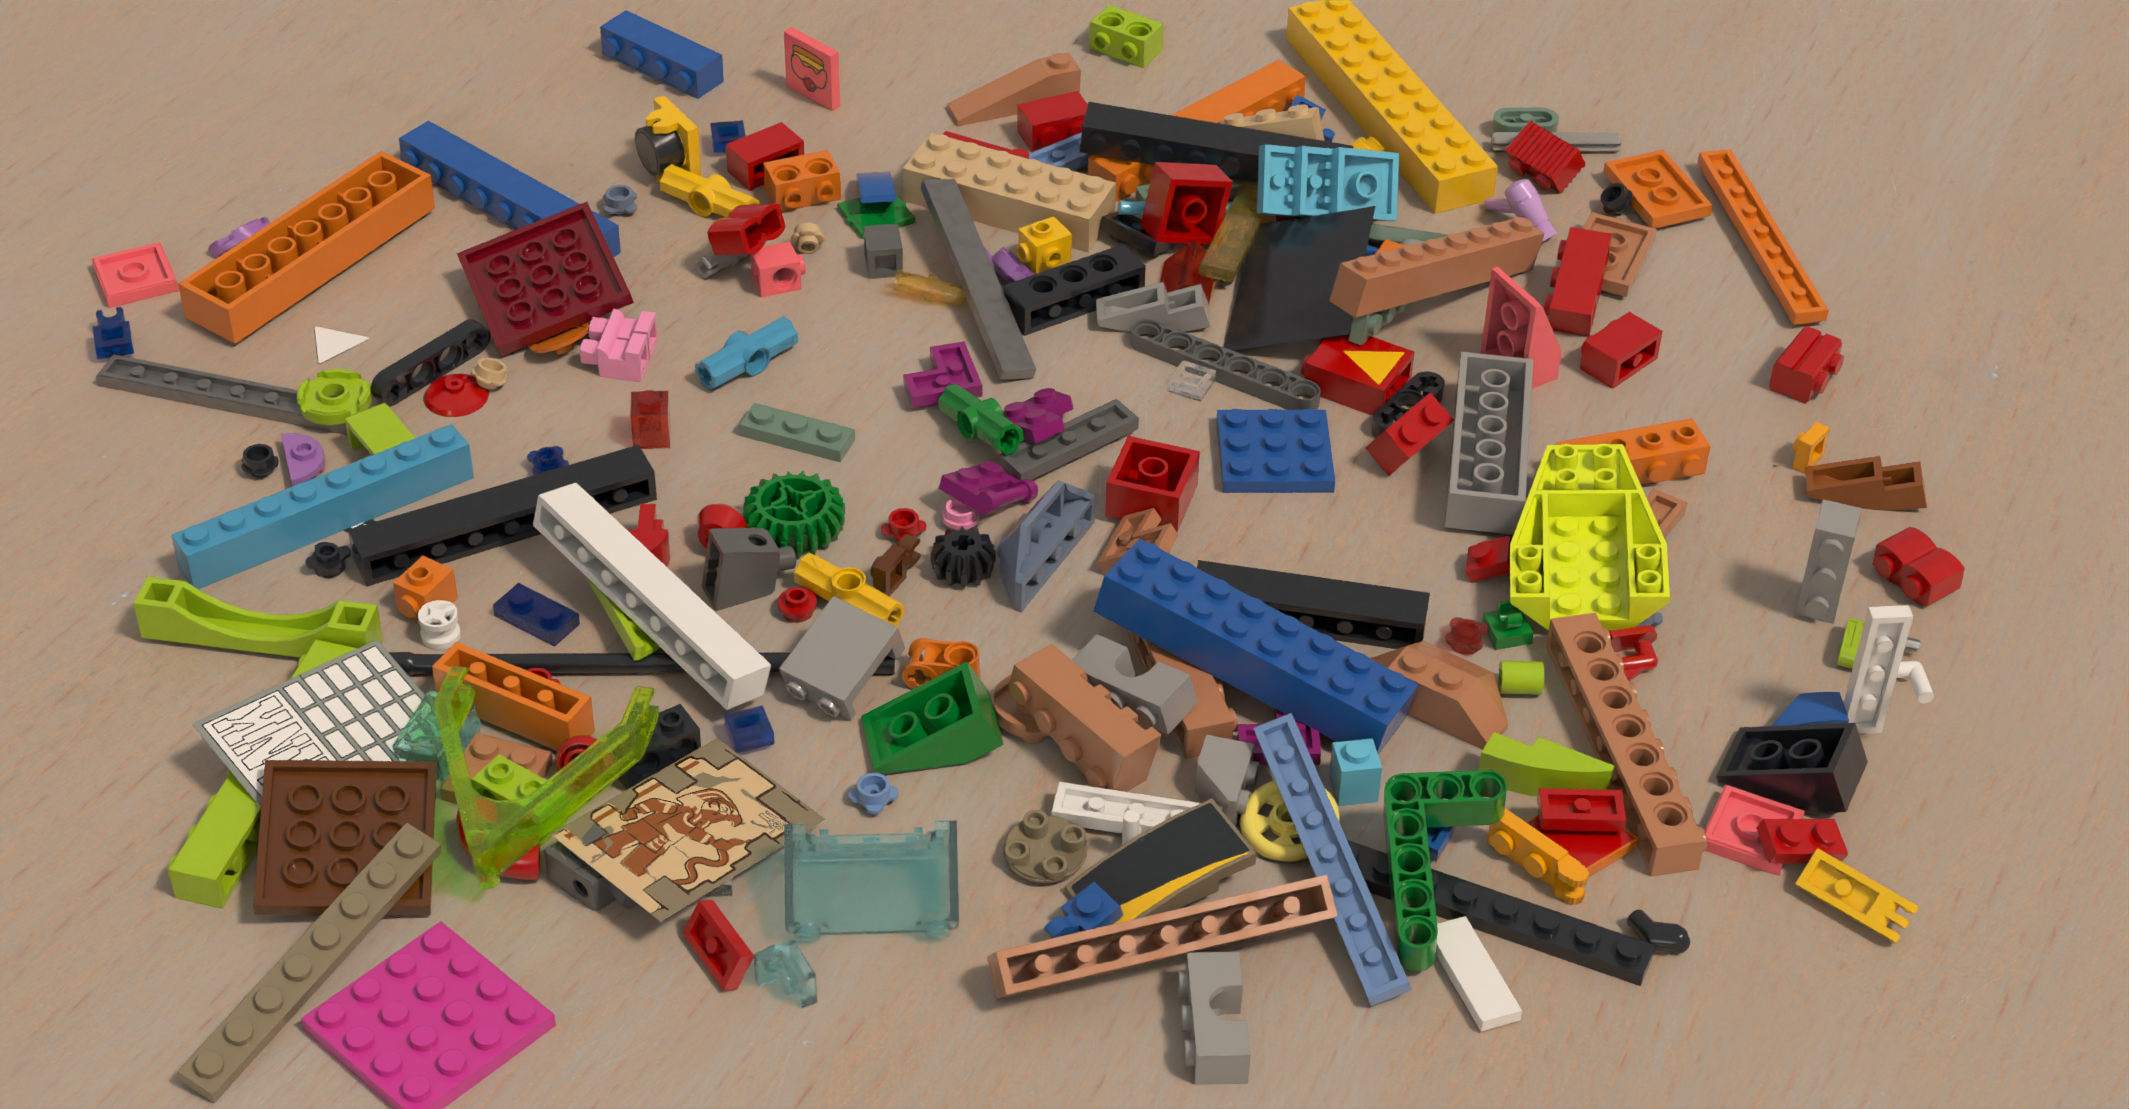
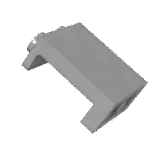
M833 596L779 670L786 684L785 689L791 696L800 701L808 699L816 703L826 714L832 717L840 715L851 721L856 714L852 705L854 699L884 658L889 656L897 660L905 650V646L898 627Z

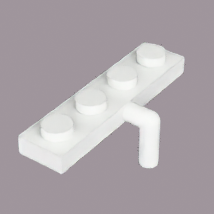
M1909 605L1868 607L1843 703L1849 718L1848 723H1856L1859 734L1882 733L1896 678H1910L1920 703H1929L1934 699V693L1922 664L1918 661H1901L1913 620V614Z
M1059 782L1051 816L1064 818L1083 828L1121 833L1122 845L1143 832L1200 803Z

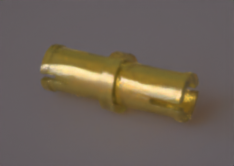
M899 269L895 277L894 291L923 297V300L931 303L932 300H937L962 307L966 298L960 284L939 280L938 276L934 274H929L927 277Z

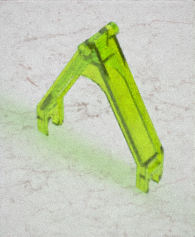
M450 667L434 701V710L465 839L481 888L492 889L499 884V875L641 760L659 715V706L649 705L655 692L654 688L636 686L621 722L530 795L515 800H493L481 796L473 789L459 736L473 704L476 689H472L471 685L462 684L469 668Z

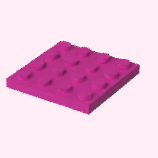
M442 921L301 1018L305 1032L393 1109L445 1108L556 1026L555 1015Z

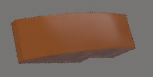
M1875 456L1805 467L1808 497L1871 510L1927 508L1925 484L1920 461L1882 467L1881 457Z

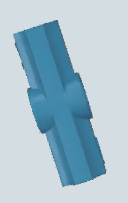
M785 316L751 334H747L745 331L734 332L726 340L723 349L695 363V372L701 384L708 390H712L743 372L752 376L758 375L768 366L771 357L798 343V333L794 329L792 322Z

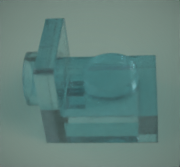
M794 938L777 945L768 946L754 954L755 980L759 987L779 981L785 994H792L801 1009L817 1003L816 973Z

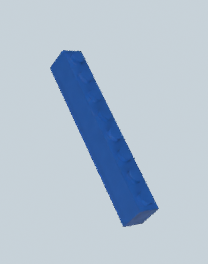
M429 120L399 137L401 161L430 174L432 183L514 229H519L579 205L576 201ZM592 211L613 257L621 253L619 225Z

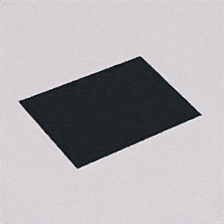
M1376 206L1254 225L1224 348L1235 351L1348 335L1353 316L1329 300L1340 263L1354 260L1358 257H1365Z

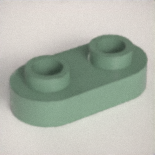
M1541 107L1501 108L1494 113L1492 128L1495 132H1520L1532 120L1549 132H1557L1559 116L1553 110Z

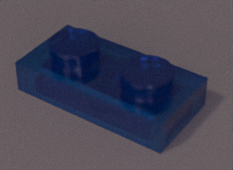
M517 583L493 604L494 616L554 647L580 625L578 612L520 583Z

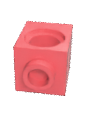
M791 242L765 246L758 252L750 254L751 277L761 297L801 289V275L806 272L803 256L796 254Z

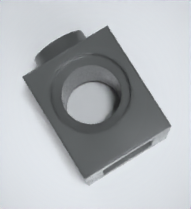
M898 224L864 226V255L869 279L903 276V248Z

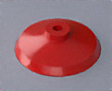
M450 374L436 379L429 385L423 395V402L426 408L434 414L444 417H461L472 414L482 408L489 398V390L479 386L474 376Z

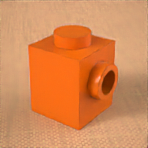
M425 556L419 558L393 582L398 612L418 620V611L426 603L435 600H445L453 603L458 598L454 569Z

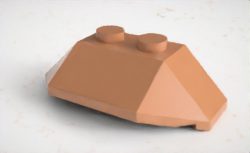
M1425 641L1370 658L1419 684L1407 715L1481 749L1485 747L1494 732L1503 735L1507 730L1508 721L1493 672Z

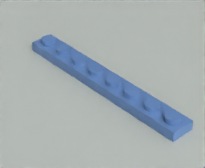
M1292 713L1253 728L1315 876L1327 874L1338 917L1333 919L1370 1006L1412 991Z

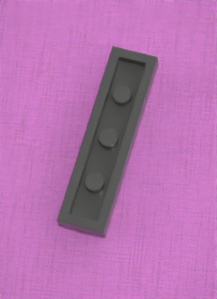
M1112 400L1064 423L1065 430L1036 444L1025 441L1019 444L1016 452L1009 455L1000 453L999 465L1008 474L1020 481L1035 479L1137 430L1139 417L1119 400Z

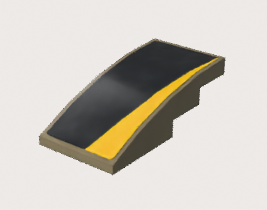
M1211 798L1172 816L1122 845L1065 886V893L1071 900L1091 883L1095 882L1121 906L1123 916L1114 923L1116 924L1181 909L1182 906L1218 892L1219 880L1256 865L1257 853Z

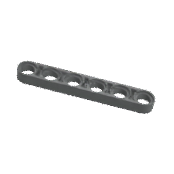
M1153 320L1137 321L1132 326L1131 346L1138 352L1288 410H1317L1319 407L1320 387L1311 380ZM1140 335H1152L1155 337L1143 338L1140 337ZM1180 346V347H1184V348H1186V349H1184V350H1174V349H1171L1170 347ZM1211 358V359H1215V360H1217V361H1215V362H1205V361H1202L1201 359ZM1242 370V371H1246V372H1248V373H1247V374H1236V373H1233L1232 371ZM1273 382L1280 384V386L1271 387L1264 385V383ZM1296 395H1308L1312 398L1301 399L1297 398Z

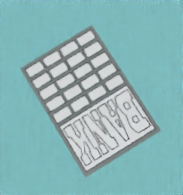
M378 640L192 723L260 808L262 804L265 760L420 761L463 740Z

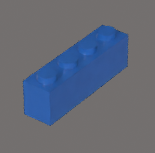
M625 10L600 26L602 54L697 99L724 82L722 54Z

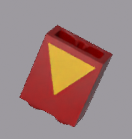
M1350 332L1348 335L1321 338L1315 352L1312 355H1307L1304 359L1301 374L1304 375L1305 379L1315 382L1320 387V397L1373 416L1387 400L1412 378L1415 354L1412 350L1372 336L1363 345H1359L1349 341Z

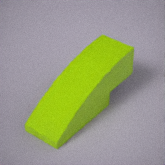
M1494 732L1481 752L1478 770H1492L1500 773L1506 780L1508 791L1537 797L1539 788L1610 790L1615 766L1539 736L1533 746Z

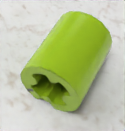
M1500 660L1498 668V690L1500 694L1542 695L1544 689L1543 662Z

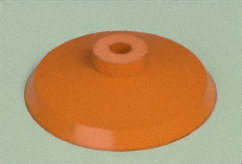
M589 323L580 324L533 343L529 346V349L535 353H546L554 350L558 355L566 353L574 348L572 343L588 333Z

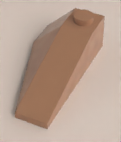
M1056 53L1052 56L1039 58L947 103V109L957 126L1017 115V104L1075 91L1080 93L1081 69L1070 53Z

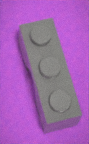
M1823 499L1795 615L1834 623L1862 508Z
M1098 634L1072 659L1073 662L1086 672L1089 684L1092 686L1099 684L1104 686L1111 692L1112 703L1121 710L1128 706L1138 715V722L1146 728L1153 727L1169 734L1198 703L1190 674L1158 661L1147 673L1134 677L1135 671L1128 648Z
M1239 952L1187 953L1186 971H1178L1179 997L1187 998V1005H1181L1182 1032L1190 1031V1039L1184 1040L1185 1067H1193L1194 1085L1248 1084L1251 1054L1247 1020H1226L1219 1017V1015L1241 1014L1243 980Z

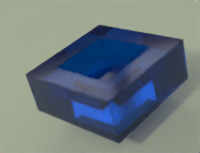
M743 120L710 123L714 153H726V144L746 136Z
M763 705L724 714V726L736 753L775 744L774 731Z

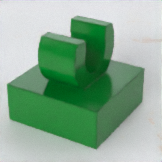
M1510 600L1499 601L1496 611L1483 613L1482 626L1495 650L1532 644L1534 632L1523 612L1514 607Z

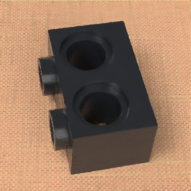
M681 704L607 734L611 770L626 790L701 748L700 728Z

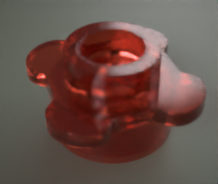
M1460 617L1453 618L1450 621L1451 631L1446 634L1445 641L1455 652L1470 655L1483 648L1484 642L1482 638L1488 633L1486 624Z

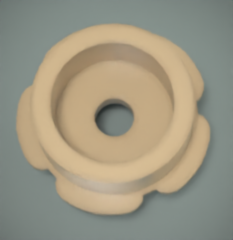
M808 222L797 225L791 236V242L794 244V247L805 254L816 252L823 246L825 241L821 228L817 224Z
M481 358L478 361L477 367L472 369V375L476 377L479 386L486 389H496L498 386L506 383L507 367L497 359Z

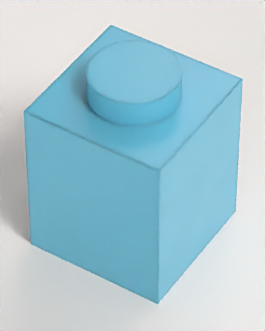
M1373 738L1333 742L1329 779L1337 805L1345 806L1378 802L1382 765Z

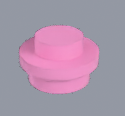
M951 498L942 511V520L949 528L959 530L963 526L967 530L978 524L980 513L961 501Z

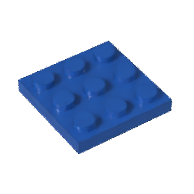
M1217 410L1216 424L1223 493H1334L1335 475L1326 410Z

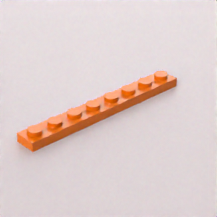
M1731 149L1699 152L1697 163L1793 325L1826 321L1829 311Z

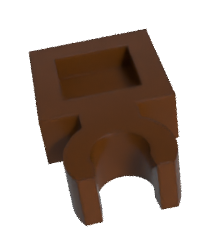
M905 534L899 541L898 546L892 544L882 556H878L875 559L870 571L875 589L891 596L907 578L906 569L909 566H914L921 557L920 553L914 551L920 543L919 538Z

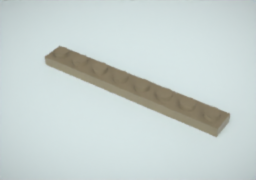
M406 823L177 1071L178 1080L212 1103H215L441 854V844L409 823Z

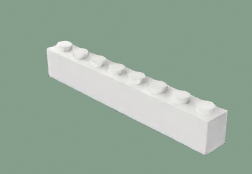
M573 483L538 495L533 526L726 710L764 695L771 664L577 483Z

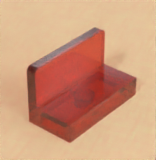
M1194 240L1165 260L1160 283L1164 282L1167 292L1201 284L1209 304L1214 283L1212 273L1218 262Z

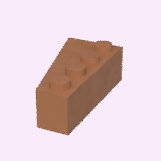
M1053 644L1046 646L1014 665L1008 685L1013 699L1029 711L1035 718L1039 729L1052 737L1059 745L1064 757L1069 762H1074L1086 776L1087 782L1091 787L1128 792L1147 780L1162 736L1153 727L1147 730L1143 729L1136 723L1138 715L1128 706L1122 710L1112 703L1110 691L1101 684L1095 686L1089 684L1086 672Z

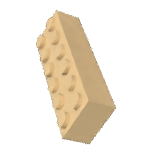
M930 133L902 168L903 201L928 208L920 189L923 179H955L973 221L1018 233L1019 228L1054 216L1072 234V248L1088 253L1104 232L1099 229L1102 216L1115 212L1116 182L1108 181L1098 176L1071 171L1068 168L1045 164L1035 159L1012 155L1006 151L986 148L976 143L949 138L943 134Z

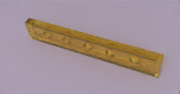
M1243 181L1201 262L1199 274L1227 282L1234 281L1266 215L1257 214L1258 182Z

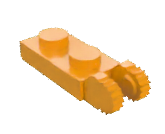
M1505 808L1502 819L1489 826L1487 843L1498 853L1506 855L1525 868L1531 876L1540 878L1552 886L1554 896L1564 900V903L1566 902L1568 905L1582 903L1586 890L1583 885L1586 886V882L1588 883L1590 872H1588V868H1585V865L1582 866L1578 860L1570 856L1567 850Z

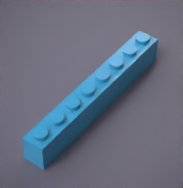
M450 424L171 534L178 568L189 584L200 589L473 479L469 443L453 424Z

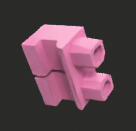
M613 309L609 319L593 317L589 326L590 340L583 339L580 346L581 363L598 365L600 377L641 382L658 341L656 312L641 311L639 319L625 318L621 311Z

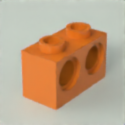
M828 150L763 163L765 192L771 203L780 204L782 212L841 200L840 171Z

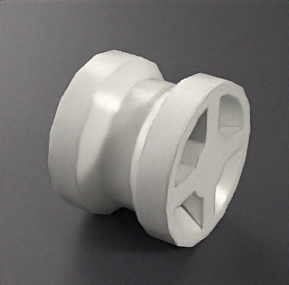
M435 600L426 603L418 611V622L421 626V640L425 646L434 650H444L460 640L461 631L457 623L458 610L454 604L445 600Z

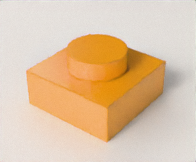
M1816 422L1806 433L1801 432L1797 436L1792 448L1796 452L1792 468L1805 473V467L1814 466L1824 456L1830 427Z

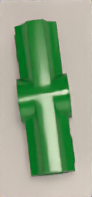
M957 384L945 387L943 394L938 398L939 410L957 422L958 428L966 440L970 441L979 437L1004 455L1016 452L1019 444L1024 440L1023 429L1004 416L1001 406L994 398L981 401Z

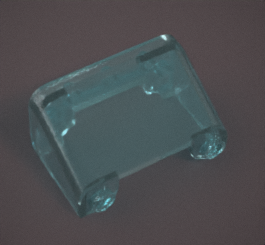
M957 820L935 821V830L928 831L924 835L922 834V827H914V833L829 835L828 829H820V837H816L815 834L806 833V824H784L785 929L788 933L794 934L795 940L816 941L820 939V935L923 932L925 937L946 938L950 936L951 930L959 927Z

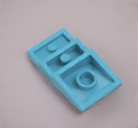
M1260 145L1257 214L1309 217L1376 206L1373 221H1397L1399 153L1342 147L1330 149L1310 146Z

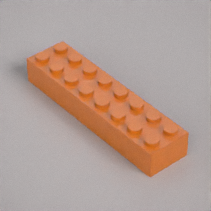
M383 151L378 152L179 282L178 287L185 318L236 344L435 209L431 175Z

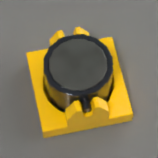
M664 95L653 99L654 111L646 117V126L638 128L635 132L636 150L643 166L652 176H656L658 182H660L663 176L664 169L671 164L702 176L698 127Z

